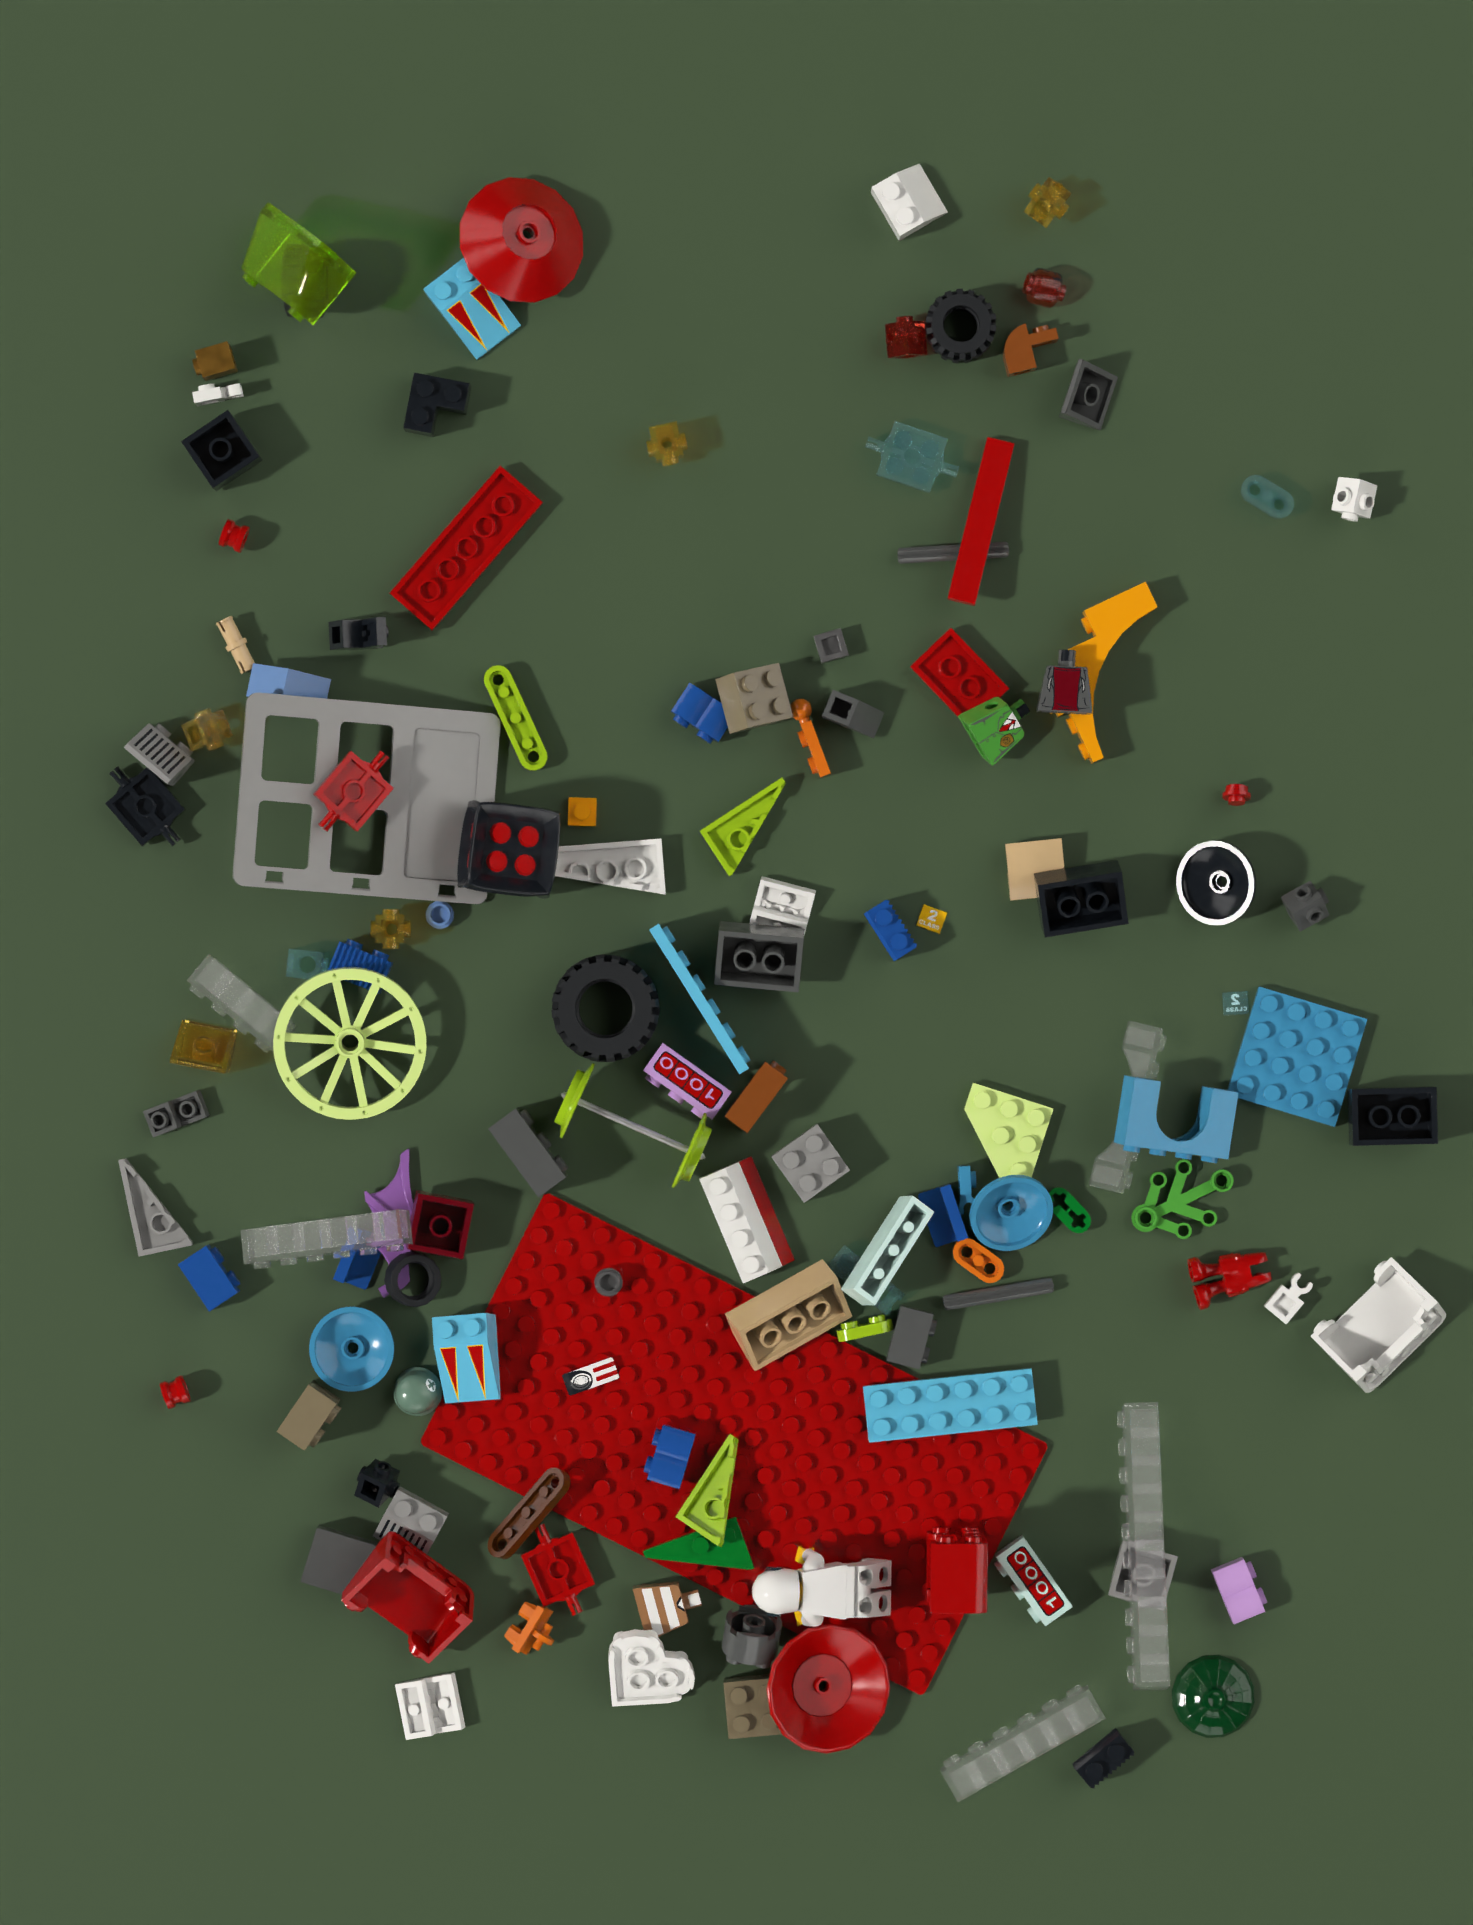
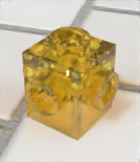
M1049 177L1043 185L1037 183L1028 195L1032 200L1024 212L1047 228L1055 217L1058 219L1063 217L1070 207L1066 201L1072 193L1065 189L1061 183Z
M677 421L649 427L651 440L646 441L649 457L655 456L656 463L662 462L663 466L678 464L679 458H684L683 450H687L688 446L685 433L679 434ZM670 442L672 446L666 449L662 447V444Z
M210 708L194 714V719L181 725L191 751L207 747L208 751L218 749L224 746L223 740L233 736L223 709L216 712H211Z
M382 909V915H375V921H371V938H375V943H383V949H400V943H406V937H411V920H406V915L399 914V909ZM389 924L397 926V932L393 935L387 932Z

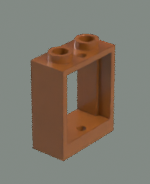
M774 1060L770 1064L765 1061L727 1111L725 1117L748 1133L787 1081L788 1077L784 1075L787 1070Z

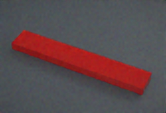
M987 437L947 600L975 606L1015 443Z

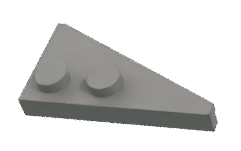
M128 1159L118 1160L138 1256L193 1245L190 1237Z

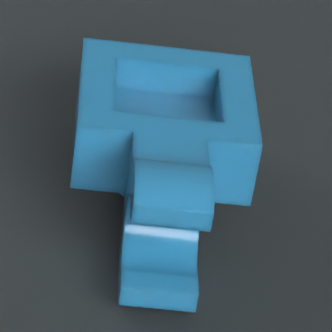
M969 1165L957 1166L960 1198L958 1208L960 1214H964V1205L966 1203H973L974 1200L971 1195V1188H976V1171H970Z

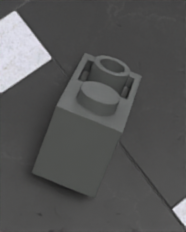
M832 690L822 718L874 739L884 712L853 697Z

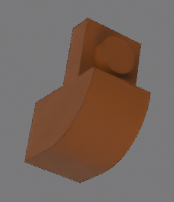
M1026 323L1015 328L1008 336L1003 349V360L1007 376L1012 377L1035 371L1037 366L1032 348L1056 343L1059 339L1057 329H1049L1048 325L1033 328V333L1028 334Z

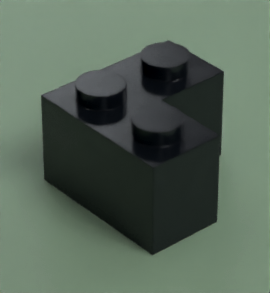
M414 373L403 427L405 432L433 437L438 410L466 415L471 392L470 383Z

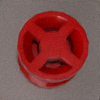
M228 519L223 527L218 545L233 547L235 552L241 553L250 527L246 525L240 527L233 520Z
M182 1375L176 1377L172 1382L164 1381L160 1383L162 1396L168 1409L174 1408L180 1402H191L190 1393Z

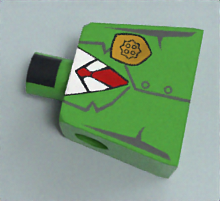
M994 697L958 715V718L981 757L993 766L1024 737L1025 732L1018 721L1029 714L1030 710L1022 699L1009 706L1001 698Z

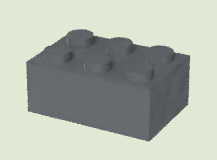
M720 921L714 985L799 992L805 929Z
M516 1108L488 1129L539 1198L568 1176L565 1171L569 1167L560 1155L554 1157L548 1149L552 1144L543 1132L537 1134L532 1125L535 1121L526 1109L521 1111L519 1108Z

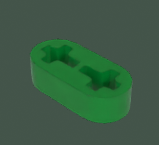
M1055 1187L1049 1190L1052 1202L1054 1201L1052 1197L1054 1193L1058 1195L1064 1193L1066 1196L1063 1199L1069 1206L1066 1210L1060 1205L1053 1206V1213L1074 1233H1083L1088 1230L1091 1224V1217L1084 1207L1064 1188ZM1071 1210L1078 1216L1082 1213L1084 1214L1083 1222L1085 1225L1083 1227L1078 1225L1072 1227L1071 1223L1074 1220L1068 1214Z

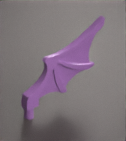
M409 1149L400 1154L398 1171L387 1187L372 1194L364 1191L365 1202L369 1205L374 1217V1232L371 1237L367 1238V1242L383 1254L388 1265L398 1255L411 1252L406 1247L414 1204L410 1188ZM409 1264L405 1265L398 1275L397 1283L400 1290L410 1282ZM385 1284L378 1288L383 1298L390 1295L386 1290Z

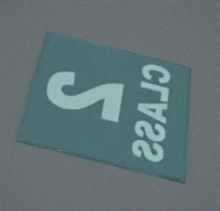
M1248 991L1222 993L1224 1015L1249 1014Z

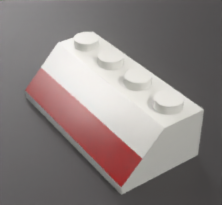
M752 1156L699 1178L743 1283L765 1275L795 1260Z

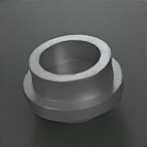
M605 1268L597 1273L594 1284L596 1290L601 1295L614 1296L621 1290L623 1280L617 1270Z

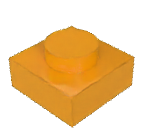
M569 797L568 826L596 827L597 798Z

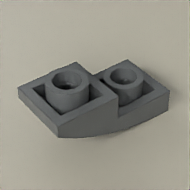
M200 1090L143 1111L153 1137L210 1116Z

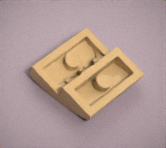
M1062 838L1005 844L1010 901L1037 898L1034 873L1064 869Z

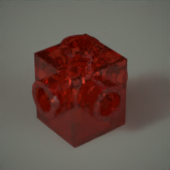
M913 316L896 317V322L885 324L888 358L910 359L927 355L925 321H913Z

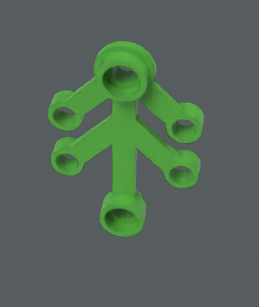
M1180 1159L1175 1164L1176 1174L1166 1202L1156 1206L1160 1189L1166 1185L1167 1177L1159 1171L1152 1173L1149 1178L1151 1185L1145 1203L1138 1205L1132 1212L1131 1220L1134 1227L1142 1232H1150L1155 1228L1174 1233L1180 1239L1189 1238L1192 1234V1228L1188 1223L1180 1222L1177 1224L1161 1217L1170 1212L1198 1220L1207 1227L1215 1225L1217 1215L1214 1211L1209 1209L1203 1211L1186 1204L1214 1190L1219 1192L1230 1190L1234 1183L1232 1174L1224 1169L1216 1170L1212 1173L1210 1180L1181 1194L1186 1177L1192 1171V1164L1186 1159ZM1182 1162H1186L1189 1166L1188 1171L1185 1173H1181L1178 1169L1179 1164ZM1161 1175L1163 1183L1155 1185L1153 1182L1154 1176ZM1219 1175L1226 1177V1183L1223 1186H1219L1216 1183V1178ZM1144 1212L1149 1213L1151 1216L1148 1223H1142L1140 1220V1216ZM1206 1213H1211L1214 1217L1213 1221L1209 1224L1203 1220ZM1182 1225L1188 1227V1233L1185 1236H1181L1178 1233V1228Z

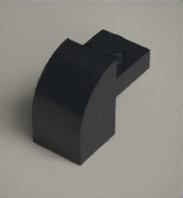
M386 617L329 622L330 650H364L387 646L389 630L386 625Z

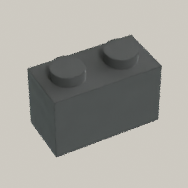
M900 1304L886 1360L920 1369L921 1363L926 1364L930 1348L926 1347L928 1336H934L937 1320H933L934 1314Z

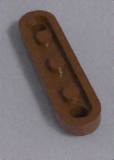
M550 1468L539 1478L489 1537L488 1550L492 1556L508 1559L518 1550L569 1490L570 1476L566 1471Z

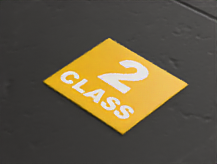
M924 904L916 926L940 934L947 912Z

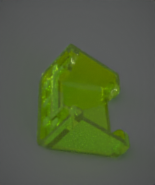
M269 202L260 211L241 266V270L244 272L242 278L254 288L257 284L261 287L264 286L291 307L287 312L301 323L305 319L312 325L317 322L356 274L324 242Z

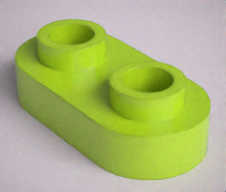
M885 1314L869 1317V1323L858 1325L857 1320L841 1323L842 1329L836 1330L838 1341H849L894 1330L892 1319H886Z

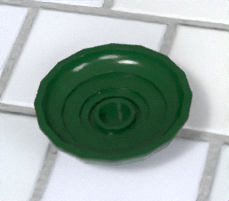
M1205 1655L1188 1662L1177 1674L1172 1688V1707L1179 1721L1192 1733L1206 1738L1225 1737L1239 1730L1249 1719L1255 1703L1254 1686L1247 1671L1235 1660L1221 1655Z

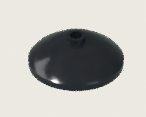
M1212 840L1200 843L1186 853L1178 867L1176 887L1183 907L1192 917L1205 924L1224 925L1236 921L1250 908L1256 893V875L1252 863L1241 849L1229 842ZM1223 876L1227 879L1226 886L1221 882Z

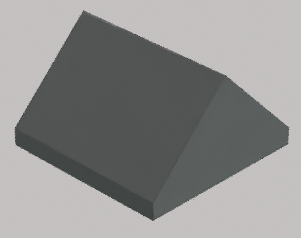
M1079 359L1076 363L1059 417L1101 430L1118 377L1083 359Z

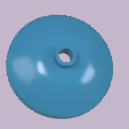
M1025 1175L1000 1177L987 1184L976 1195L970 1208V1225L977 1239L987 1247L1000 1251L1018 1250L1034 1243L1047 1230L1053 1216V1202L1045 1186L1032 1177Z
M355 1306L339 1308L324 1316L313 1330L309 1344L310 1360L318 1376L331 1387L348 1392L365 1390L378 1383L390 1369L394 1357L393 1336L384 1320L374 1312ZM352 1342L358 1345L356 1353H352L348 1349V1345Z

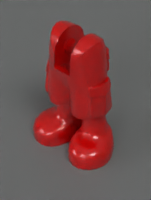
M1266 1252L1219 1256L1218 1263L1213 1264L1201 1263L1197 1257L1188 1259V1270L1192 1283L1202 1281L1211 1276H1223L1222 1280L1193 1285V1292L1199 1309H1207L1210 1306L1211 1298L1222 1292H1225L1228 1297L1244 1294L1250 1288L1270 1282L1272 1280L1271 1271L1252 1275L1250 1269L1251 1265H1258L1268 1261Z

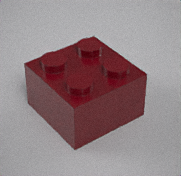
M416 1190L406 1240L407 1249L463 1259L474 1208L472 1200Z

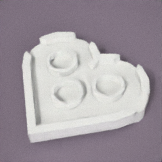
M634 1629L614 1634L608 1653L612 1707L676 1702L682 1699L683 1694L693 1689L695 1671L688 1659V1655L683 1651H665L656 1631Z

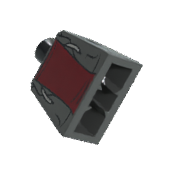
M1059 650L1058 666H1046L1037 704V712L1092 714L1087 667H1075V650Z

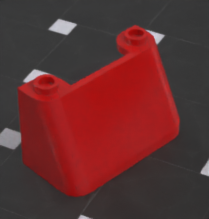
M393 1531L388 1532L380 1540L342 1593L341 1601L349 1610L363 1612L368 1606L407 1634L411 1654L416 1658L423 1659L428 1664L473 1621L474 1593L469 1585Z

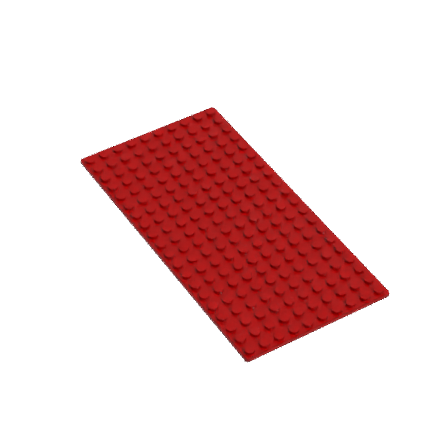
M550 1193L544 1194L485 1313L496 1315L501 1399L446 1404L443 1395L421 1438V1444L522 1496L527 1494L548 1469L558 1468L566 1471L570 1476L569 1490L552 1511L644 1556V1549L695 1531L676 1518V1515L729 1434L739 1440L727 1519L736 1516L754 1569L747 1570L648 1559L741 1606L757 1605L752 1597V1586L757 1576L764 1571L781 1570L783 1568L797 1570L802 1568L803 1564L795 1561L798 1546H802L804 1549L814 1547V1551L823 1556L825 1564L831 1562L848 1564L861 1562L865 1558L892 1560L891 1586L876 1588L891 1590L890 1616L846 1619L824 1617L821 1625L836 1624L858 1630L877 1646L887 1663L889 1680L919 1695L924 1694L964 1614L930 1613V1601H926L927 1532H933V1527H950V1532H961V1527H978L979 1532L984 1533L988 1542L989 1566L1047 1450L1046 1442L1013 1427L869 1443L863 1386L920 1380L919 1378L845 1341L839 1342L837 1337L827 1332L754 1371L733 1335L725 1313L755 1296ZM602 1269H615L622 1276V1288L614 1296H603L595 1288V1277ZM610 1357L613 1358L619 1374L618 1379L574 1395L568 1394L562 1377L563 1374ZM663 1424L696 1433L680 1489L647 1480L649 1473L643 1472L648 1456L654 1457L657 1446L651 1445L656 1428L662 1430ZM883 1568L879 1572L880 1581L883 1579ZM882 1596L879 1599V1609L883 1606ZM794 1612L770 1614L776 1619L778 1615L782 1620V1626L797 1634H800L807 1628H812V1626H804L803 1624L797 1626Z

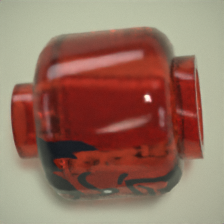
M1036 268L1032 273L1029 272L1027 274L1022 292L1026 294L1028 302L1052 308L1057 301H1063L1066 285H1063L1061 274L1043 268Z

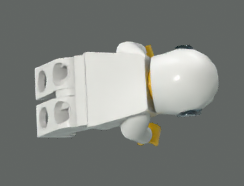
M798 1546L795 1561L803 1564L802 1568L793 1570L783 1568L782 1566L766 1567L765 1571L757 1576L752 1586V1597L760 1609L772 1617H779L781 1614L794 1612L797 1626L802 1624L812 1627L822 1624L824 1617L846 1619L890 1616L891 1590L876 1588L891 1586L892 1560L865 1558L861 1562L848 1564L841 1562L825 1564L823 1556L814 1551V1547L804 1549L802 1546ZM881 1568H883L884 1573L882 1581H880L879 1579V1572ZM882 1596L883 1606L879 1609V1599Z

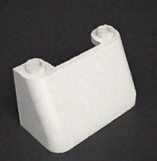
M1392 1257L1388 1261H1382L1377 1265L1374 1270L1375 1284L1336 1322L1332 1319L1319 1322L1313 1330L1314 1333L1311 1335L1312 1339L1365 1393L1376 1389L1446 1318V1313L1440 1304Z

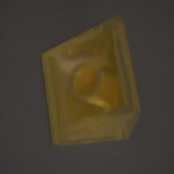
M182 1019L170 1057V1063L224 1074L230 1073L237 1030Z

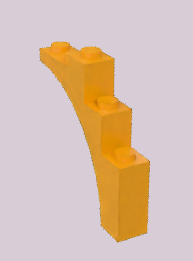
M1146 582L1082 612L1084 618L1081 619L1082 625L1086 633H1092L1094 637L1068 649L1076 651L1075 667H1087L1092 714H1068L1070 718L1066 719V723L1072 735L1078 734L1081 744L1078 745L1083 759H1089L1091 764L1104 758L1096 738L1093 718L1094 691L1099 671L1109 650L1121 634L1135 621L1158 607ZM1055 713L1057 718L1064 715V713Z

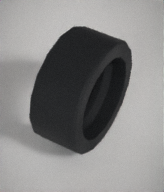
M415 1252L403 1253L394 1258L386 1269L384 1279L386 1290L392 1299L411 1307H420L432 1301L440 1290L442 1280L440 1269L434 1260ZM410 1263H418L424 1266L428 1273L426 1288L422 1293L415 1296H408L402 1293L397 1283L401 1269Z

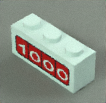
M1023 1535L995 1553L998 1561L994 1565L1003 1577L1006 1575L1010 1576L1014 1582L1010 1587L1019 1600L1025 1597L1031 1607L1027 1611L1036 1624L1042 1621L1044 1626H1047L1073 1607Z

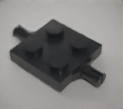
M119 766L114 769L118 775L111 771L110 775L120 787L117 793L105 804L140 845L144 846L152 838L161 834L172 847L177 844L176 842H179L181 838L170 826L174 819L186 809L156 774L149 768H145L137 776L128 778Z

